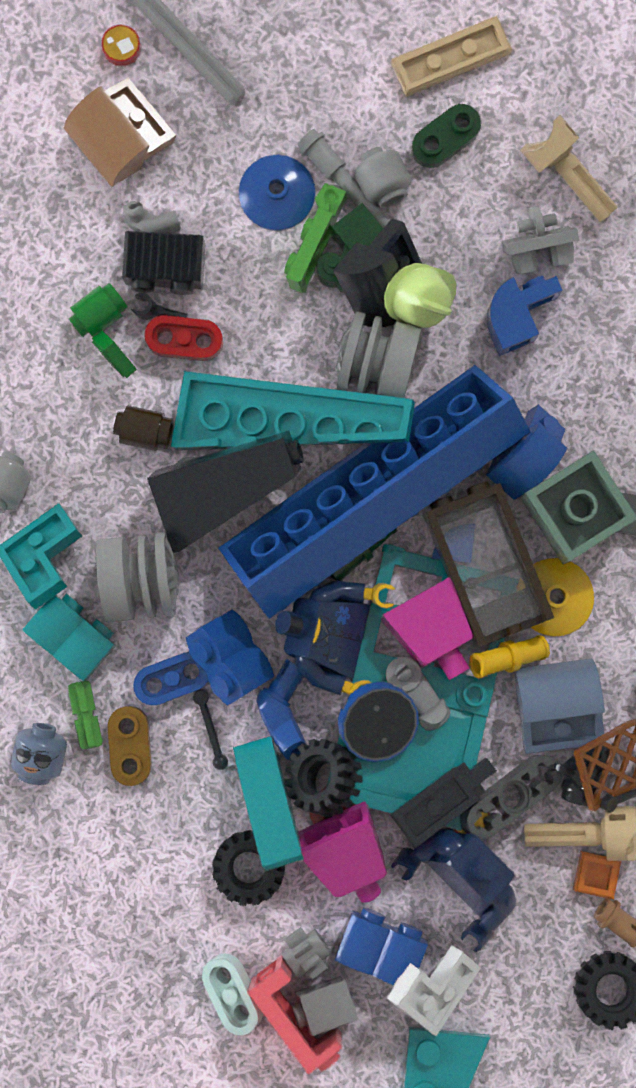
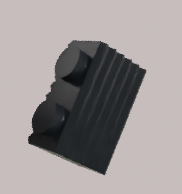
M125 231L122 279L125 285H130L132 291L139 293H152L155 291V287L170 288L171 293L177 295H191L194 289H203L206 246L203 235Z

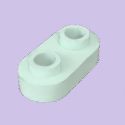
M225 953L215 956L204 966L202 971V981L223 1026L235 1035L249 1034L259 1025L263 1017L262 1011L248 994L251 981L238 958ZM222 968H226L230 972L231 979L223 976ZM239 1005H244L248 1009L249 1015L242 1014Z

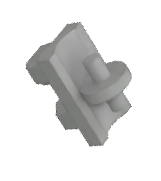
M538 205L529 208V219L517 221L519 233L532 231V234L501 241L503 251L510 255L512 265L517 274L538 270L535 250L547 247L551 266L570 264L574 262L573 242L579 241L577 228L571 229L570 226L545 231V227L557 225L556 214L542 216L540 207Z

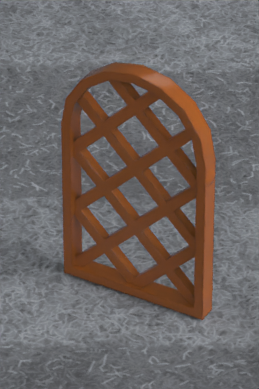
M636 719L622 723L573 751L590 811H596L601 808L602 798L600 800L599 798L602 791L615 797L636 787V768L632 777L625 774L629 760L636 764V758L631 755L636 743ZM635 726L633 733L626 731L630 727ZM623 735L630 738L626 752L618 749ZM615 736V739H614V742H613L612 745L609 744V743H607V742H605V741H607V740H609V739H611V738H613V737ZM602 746L610 750L606 763L598 760ZM595 748L592 757L585 754L589 750ZM616 754L624 757L619 771L611 767ZM584 759L590 762L587 769ZM595 765L603 768L599 782L590 779ZM609 772L617 776L612 789L604 786ZM622 779L629 782L624 786L620 787ZM591 785L594 786V787H596V791H595V793H594V796H593V792H592Z

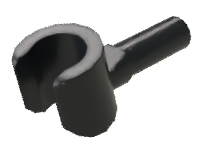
M137 293L135 297L140 301H148L147 309L144 311L131 309L142 320H149L154 316L163 315L186 318L188 316L187 313L157 305L146 293Z

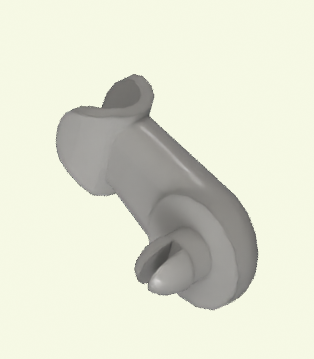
M399 657L388 665L386 670L387 683H391L404 690L413 699L418 710V721L426 731H433L441 727L450 717V709L443 698H438L418 663L408 657Z

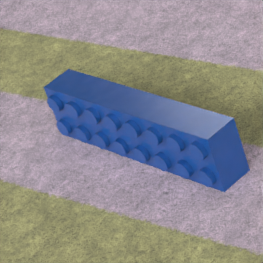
M474 365L414 408L409 442L364 443L218 549L267 618L270 619L286 609L309 590L318 586L341 567L353 561L355 557L376 542L385 538L408 519L416 516L422 509L440 496L448 493L454 486L475 471L480 470L486 463L507 448L512 447L517 441L530 433V430L514 398L479 367Z

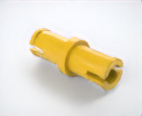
M542 635L516 643L508 640L501 642L498 648L481 653H473L469 658V666L472 674L478 679L504 670L511 673L518 671L521 665L545 660L549 657L550 648L546 638Z

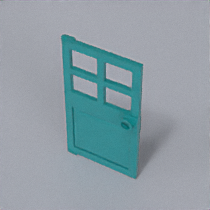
M383 544V556L376 584L385 583L390 585L394 566L442 577L441 581L448 578L441 560H434L432 557L404 551L405 548L397 547L393 544ZM455 563L463 583L469 577L477 578L490 573ZM499 575L481 582L477 586L500 591V598L516 592L519 579ZM387 588L379 592L378 598L381 603L386 602L389 591ZM371 601L352 683L367 680L371 683L387 682V667L397 657L374 652L382 615L399 605L394 604L390 608H382ZM505 637L489 643L487 650L498 648V645L505 641ZM434 662L422 668L421 671L438 698H443L446 701V705L451 712L450 717L441 727L433 731H426L419 723L411 744L404 752L390 760L371 762L357 757L354 761L361 763L362 770L356 771V774L363 776V782L355 783V789L361 791L358 797L350 796L353 803L357 805L366 801L371 809L392 813L452 767H457L462 762L469 769L476 765L497 673L480 679L460 674L448 680L443 669L434 667ZM339 734L337 744L345 746ZM330 770V774H329L327 786H328V784H329V782H330V779H331V770ZM460 815L444 827L461 831Z

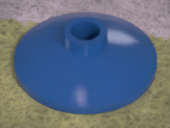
M269 155L252 163L244 172L239 184V200L244 213L258 226L269 230H285L302 222L310 213L315 201V184L308 169L298 160L285 155ZM274 183H280L283 185L284 190L280 194H273L269 190L270 186Z

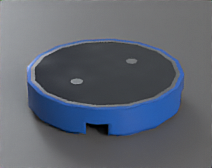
M384 681L367 683L353 691L347 698L348 702L344 709L341 708L338 732L345 746L359 759L371 762L390 760L404 752L414 740L419 726L418 710L413 699L404 690Z

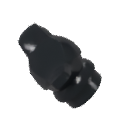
M602 746L598 760L606 763L610 750ZM595 748L589 750L585 754L592 757ZM572 756L563 764L554 763L552 769L562 773L564 780L561 782V798L573 804L588 806L575 756ZM584 759L587 769L590 762ZM595 765L590 779L599 782L603 768ZM591 785L592 792H593V796H594V793H595V791H596V787H594V786Z

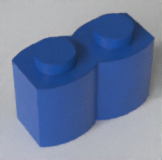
M233 609L203 625L186 637L191 657L207 672L212 691L227 706L274 677L269 660L263 651L253 643L249 628L241 616Z
M363 907L361 913L353 910L336 952L335 961L392 985L404 973L409 964L419 969L428 946V941L421 937L422 930L402 922L399 928L391 926L384 922L385 916L369 908Z

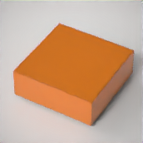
M580 851L573 890L614 900L621 861H607V856Z

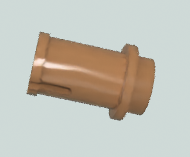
M606 898L594 913L598 926L601 929L607 927L627 942L630 947H636V919L620 908L621 903L618 900L611 901Z

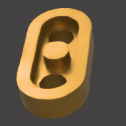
M133 706L120 707L111 714L108 720L110 767L113 777L120 784L135 786L147 779L152 768L149 724L146 715L139 708ZM126 718L134 722V730L130 734L124 733L120 727L121 722ZM128 758L134 759L137 762V770L133 774L127 773L123 767L125 760Z

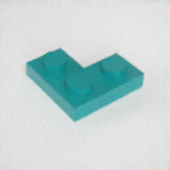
M60 503L0 544V558L26 601L34 610L68 587L50 559L83 537Z

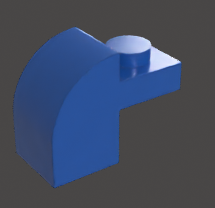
M544 276L531 279L522 285V291H520L513 277L503 283L496 291L487 313V328L499 357L535 342L539 332L529 311L558 299L563 290L557 276L545 280Z
M539 404L530 409L524 419L530 433L517 441L512 447L507 448L493 458L486 474L496 485L501 483L503 491L513 500L524 495L545 480L559 464L567 450V447L561 443L566 429Z

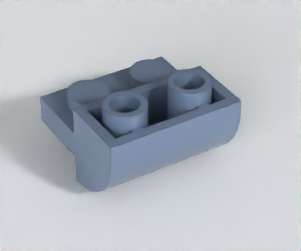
M593 658L521 667L518 671L514 672L523 748L526 754L581 747L604 734L602 713H605L603 692L599 673Z

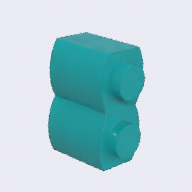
M67 593L62 598L55 595L44 603L22 631L79 679L87 681L116 647V644L110 640L115 633L97 618L92 624L80 615L84 607Z

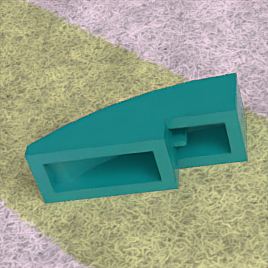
M265 737L233 747L242 792L264 871L303 860L304 857L291 800L287 795L288 790L284 784L279 755L272 737Z

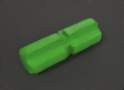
M89 681L72 683L68 685L67 689L72 714H77L78 720H74L79 747L84 750L99 747L102 745L103 740L98 716H93L92 710H96L91 683Z

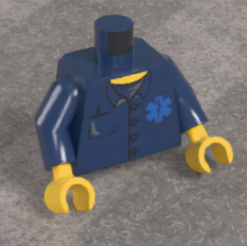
M332 581L313 590L309 598H298L295 600L292 612L285 610L279 613L275 621V629L277 633L286 636L284 644L285 654L295 658V666L310 685L337 695H341L343 692L350 696L360 685L364 686L367 683H371L367 680L355 683L346 680L347 678L354 679L370 607L369 604L364 603V599L372 600L379 607L390 608L394 604L389 602L381 603L378 595L384 588L396 590L392 585L378 583L373 588H365V583Z

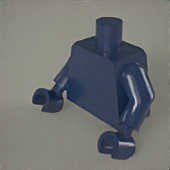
M443 828L414 848V850L403 848L393 861L391 868H394L396 865L406 867L407 870L401 879L407 881L413 877L421 862H426L480 916V919L474 920L461 934V940L467 935L475 937L478 945L473 951H480L491 939L492 930H496L516 906L515 893L509 885L515 877L514 872L475 834L455 833Z

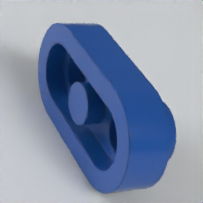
M184 652L141 669L134 679L133 688L136 697L144 704L160 705L202 689L207 685L209 679L207 672L194 661L190 652ZM189 664H195L199 668V674L195 679H188L185 676L184 670ZM152 678H158L162 683V688L158 693H152L148 690L147 685Z

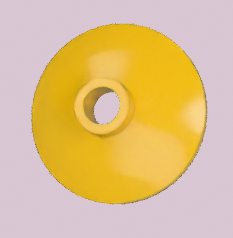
M548 558L533 564L554 618L530 628L547 636H564L579 629L589 618L594 605V590L587 574L571 561L563 565L559 558ZM522 578L518 582L516 592L526 589ZM553 589H559L563 593L564 598L560 604H555L550 600V592Z

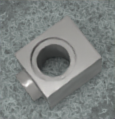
M341 976L295 992L298 1003L292 1004V1009L299 1029L306 1027L311 1036L358 1020L346 980Z

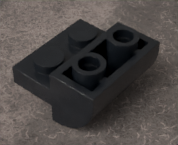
M392 218L369 246L356 243L333 271L354 313L356 311L366 313L364 325L372 327L375 316L382 317V327L394 325L397 321L389 316L384 304V295L388 283L403 267L414 263L422 264L405 223Z

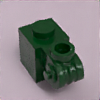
M363 203L354 208L331 228V237L343 250L342 255L339 256L333 252L325 253L319 258L317 263V277L320 283L329 288H338L341 293H344L333 270L356 243L369 246L383 230V227Z

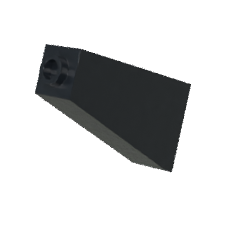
M290 431L157 469L147 478L173 553L185 549L296 477L301 470L300 464L304 463V455L297 439L292 440Z

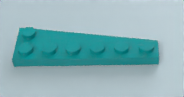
M184 371L171 447L176 450L227 449L285 431H290L292 440L297 439L301 446L409 442L415 401L408 398Z

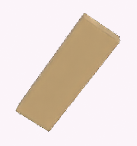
M494 16L391 59V64L405 96L408 97L511 54L512 48L498 17Z

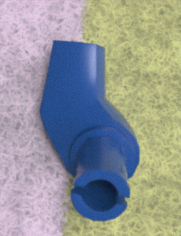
M286 659L269 687H264L263 690L259 689L256 702L262 720L276 746L285 759L292 761L289 759L292 753L300 755L301 752L298 747L302 743L307 745L292 710L289 708L291 704L288 703L304 676L293 662Z

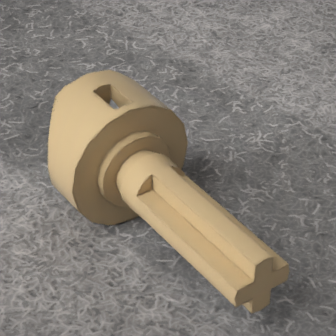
M559 115L553 121V129L549 139L534 144L527 143L520 151L539 173L547 166L549 168L555 166L556 171L598 221L601 222L615 211L618 206L578 158L570 152L574 148L572 145L579 139V136L565 119Z
M617 806L613 812L605 810V818H601V824L585 822L524 825L525 847L602 845L603 850H606L607 861H636V807Z

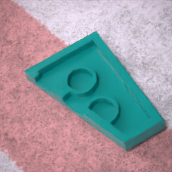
M409 1027L404 1088H469L490 1040V1035L440 1030L438 1035L434 1036L424 1028Z

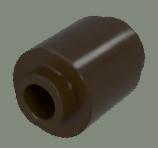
M127 405L124 412H117L113 434L119 435L120 444L157 451L158 448L168 449L173 430V419L165 417L163 412Z

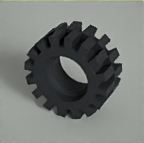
M317 739L308 740L309 745L302 743L298 747L301 752L300 755L292 753L289 758L295 762L293 767L286 765L285 772L291 774V778L284 779V784L286 787L292 788L287 792L289 799L295 800L293 804L297 808H301L304 811L326 817H332V813L340 815L344 813L342 806L350 808L354 804L350 796H359L361 790L355 789V783L363 782V776L356 774V771L362 770L361 763L354 761L357 756L343 745L325 739H320V741ZM325 763H329L331 766L330 782L321 793H318L316 789L318 771Z
M245 830L244 832H237L231 835L220 845L213 859L212 876L218 885L217 889L220 893L223 892L227 896V900L239 902V905L246 906V904H253L255 906L264 900H269L279 890L284 879L285 865L264 871L263 876L253 883H245L239 880L233 869L235 859L245 852H253L259 855L253 831Z
M603 951L601 955L597 953L591 955V959L587 963L583 961L580 965L582 969L579 973L576 972L574 978L576 986H573L578 1006L587 1018L599 1027L603 1025L609 1030H614L615 1026H618L620 1029L628 1028L627 1023H636V963L619 952ZM610 974L622 977L627 987L624 999L615 1005L602 1003L598 999L596 992L599 981L604 976Z

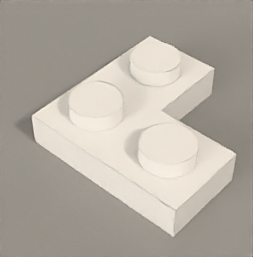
M451 945L445 956L438 961L435 971L430 978L420 969L409 964L404 973L396 980L387 999L424 1029L437 1036L481 968L464 952Z

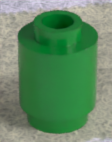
M110 283L102 288L98 285L70 307L74 315L68 319L82 337L89 333L93 338L101 330L104 332L122 318L123 315L121 313L128 306Z

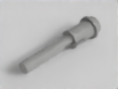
M315 129L309 131L297 144L301 148L300 154L302 156L307 155L321 170L327 180L333 178L357 206L363 203L384 228L390 219L377 204L370 203L365 199L359 184L344 169L346 165L344 160H341L324 140L325 134L323 132L318 133Z

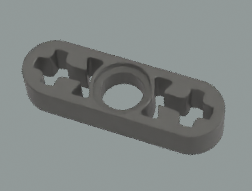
M534 755L526 759L485 790L486 792L479 797V801L461 813L460 824L464 832L475 834L481 839H488L496 835L559 786L562 773L552 769L554 763L559 762L553 757ZM537 766L548 768V771L544 773L546 781L535 780L529 785L523 781L532 780L539 774ZM510 785L516 786L520 793L519 802L513 808L507 807L503 801V792ZM495 808L502 814L501 816L499 813H490L483 820L484 828L474 825L478 820L476 812L488 813Z

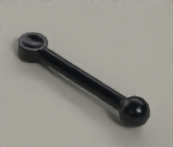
M197 690L193 695V701L200 706L215 756L213 766L218 770H223L228 766V759L225 755H222L208 709L209 695L204 690Z
M636 788L615 797L610 794L605 795L601 800V808L607 812H613L618 804L636 797Z

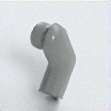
M138 201L127 203L123 209L124 221L134 231L160 232L165 234L181 229L175 210L155 216L143 209L142 203Z

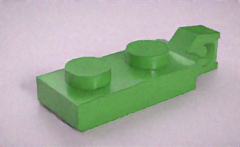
M325 183L315 197L318 207L314 219L309 217L305 222L300 237L303 242L298 253H291L284 269L291 289L305 293L317 268L318 260L323 255L330 240L331 228L335 224L347 199L346 191Z

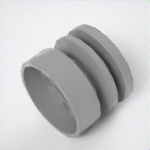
M356 311L351 324L344 333L336 365L337 390L348 391L352 377L359 379L356 392L365 393L369 382L377 383L376 395L404 398L422 327L396 321L389 337L381 336L382 317L375 316L371 332L369 333L363 331L366 313Z
M166 532L155 533V551L151 552L147 535H139L136 554L130 553L128 543L124 537L97 540V582L102 612L106 622L134 620L136 601H143L149 618L156 617V599L161 601L164 616L176 615V600L179 593L176 557L172 552Z

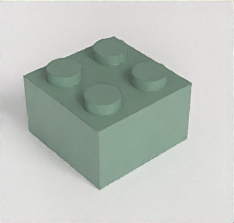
M594 450L532 488L520 498L563 565L636 520V514Z

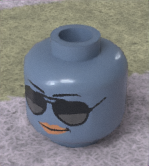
M34 723L32 728L18 732L15 739L11 767L19 774L18 778L21 781L33 785H47L50 780L57 778L62 772L67 741L63 736L56 733L55 726L47 723Z

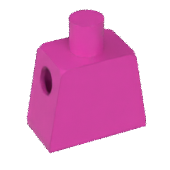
M450 577L383 614L381 618L383 624L411 658L418 663L421 669L437 660L448 680L470 669L458 648L471 641L473 634Z
M366 801L344 810V813L340 815L335 814L298 831L304 857L303 861L333 896L342 897L355 891L359 900L367 903L380 895L381 888L377 881L387 875L383 851Z

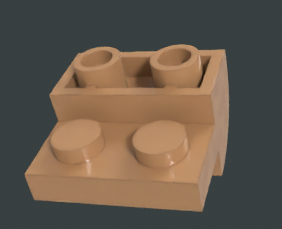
M129 77L107 90L100 86L88 94L69 114L63 128L111 187L139 171L145 160L173 144L176 138L173 130Z

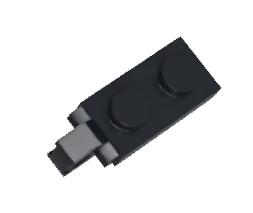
M488 758L482 759L470 769L462 762L457 767H452L392 812L390 816L413 848H416L479 801V797L486 792L481 783L497 772V770Z

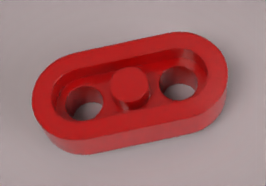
M163 315L152 319L145 329V341L149 349L161 357L209 361L217 357L223 348V336L220 328L214 322L205 319ZM162 332H170L173 337L169 343L162 344L158 341V337ZM200 336H209L211 344L206 348L199 347L197 340Z

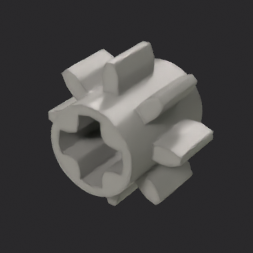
M302 927L286 937L285 942L289 948L282 952V956L298 978L308 972L309 976L314 980L329 969L324 959L330 956L332 952L316 929L306 934Z

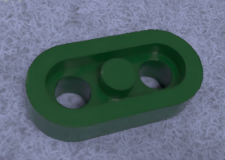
M467 104L454 105L418 131L413 138L411 148L415 161L423 167L436 168L472 143L477 138L481 128V118L477 110ZM465 118L469 125L464 128L456 125L455 120ZM432 140L438 144V148L436 150H428L424 144Z

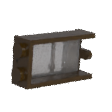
M488 481L466 489L468 496L453 501L451 495L433 501L429 504L431 510L425 512L423 516L447 577L451 578L473 634L472 641L475 649L554 618L501 483L490 487Z

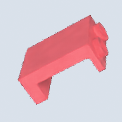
M281 955L251 978L248 994L308 1075L316 1068L323 1072L340 1058L338 1051L342 1048L341 1031L336 1027L317 1039L308 1033L306 1027L299 1029L292 1006L279 990L291 981L292 976L291 968Z

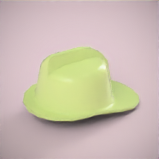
M414 263L405 266L393 276L387 285L384 295L385 308L389 316L397 321L422 328L435 326L452 313L450 307L456 295L457 285L455 278L446 270L427 264Z

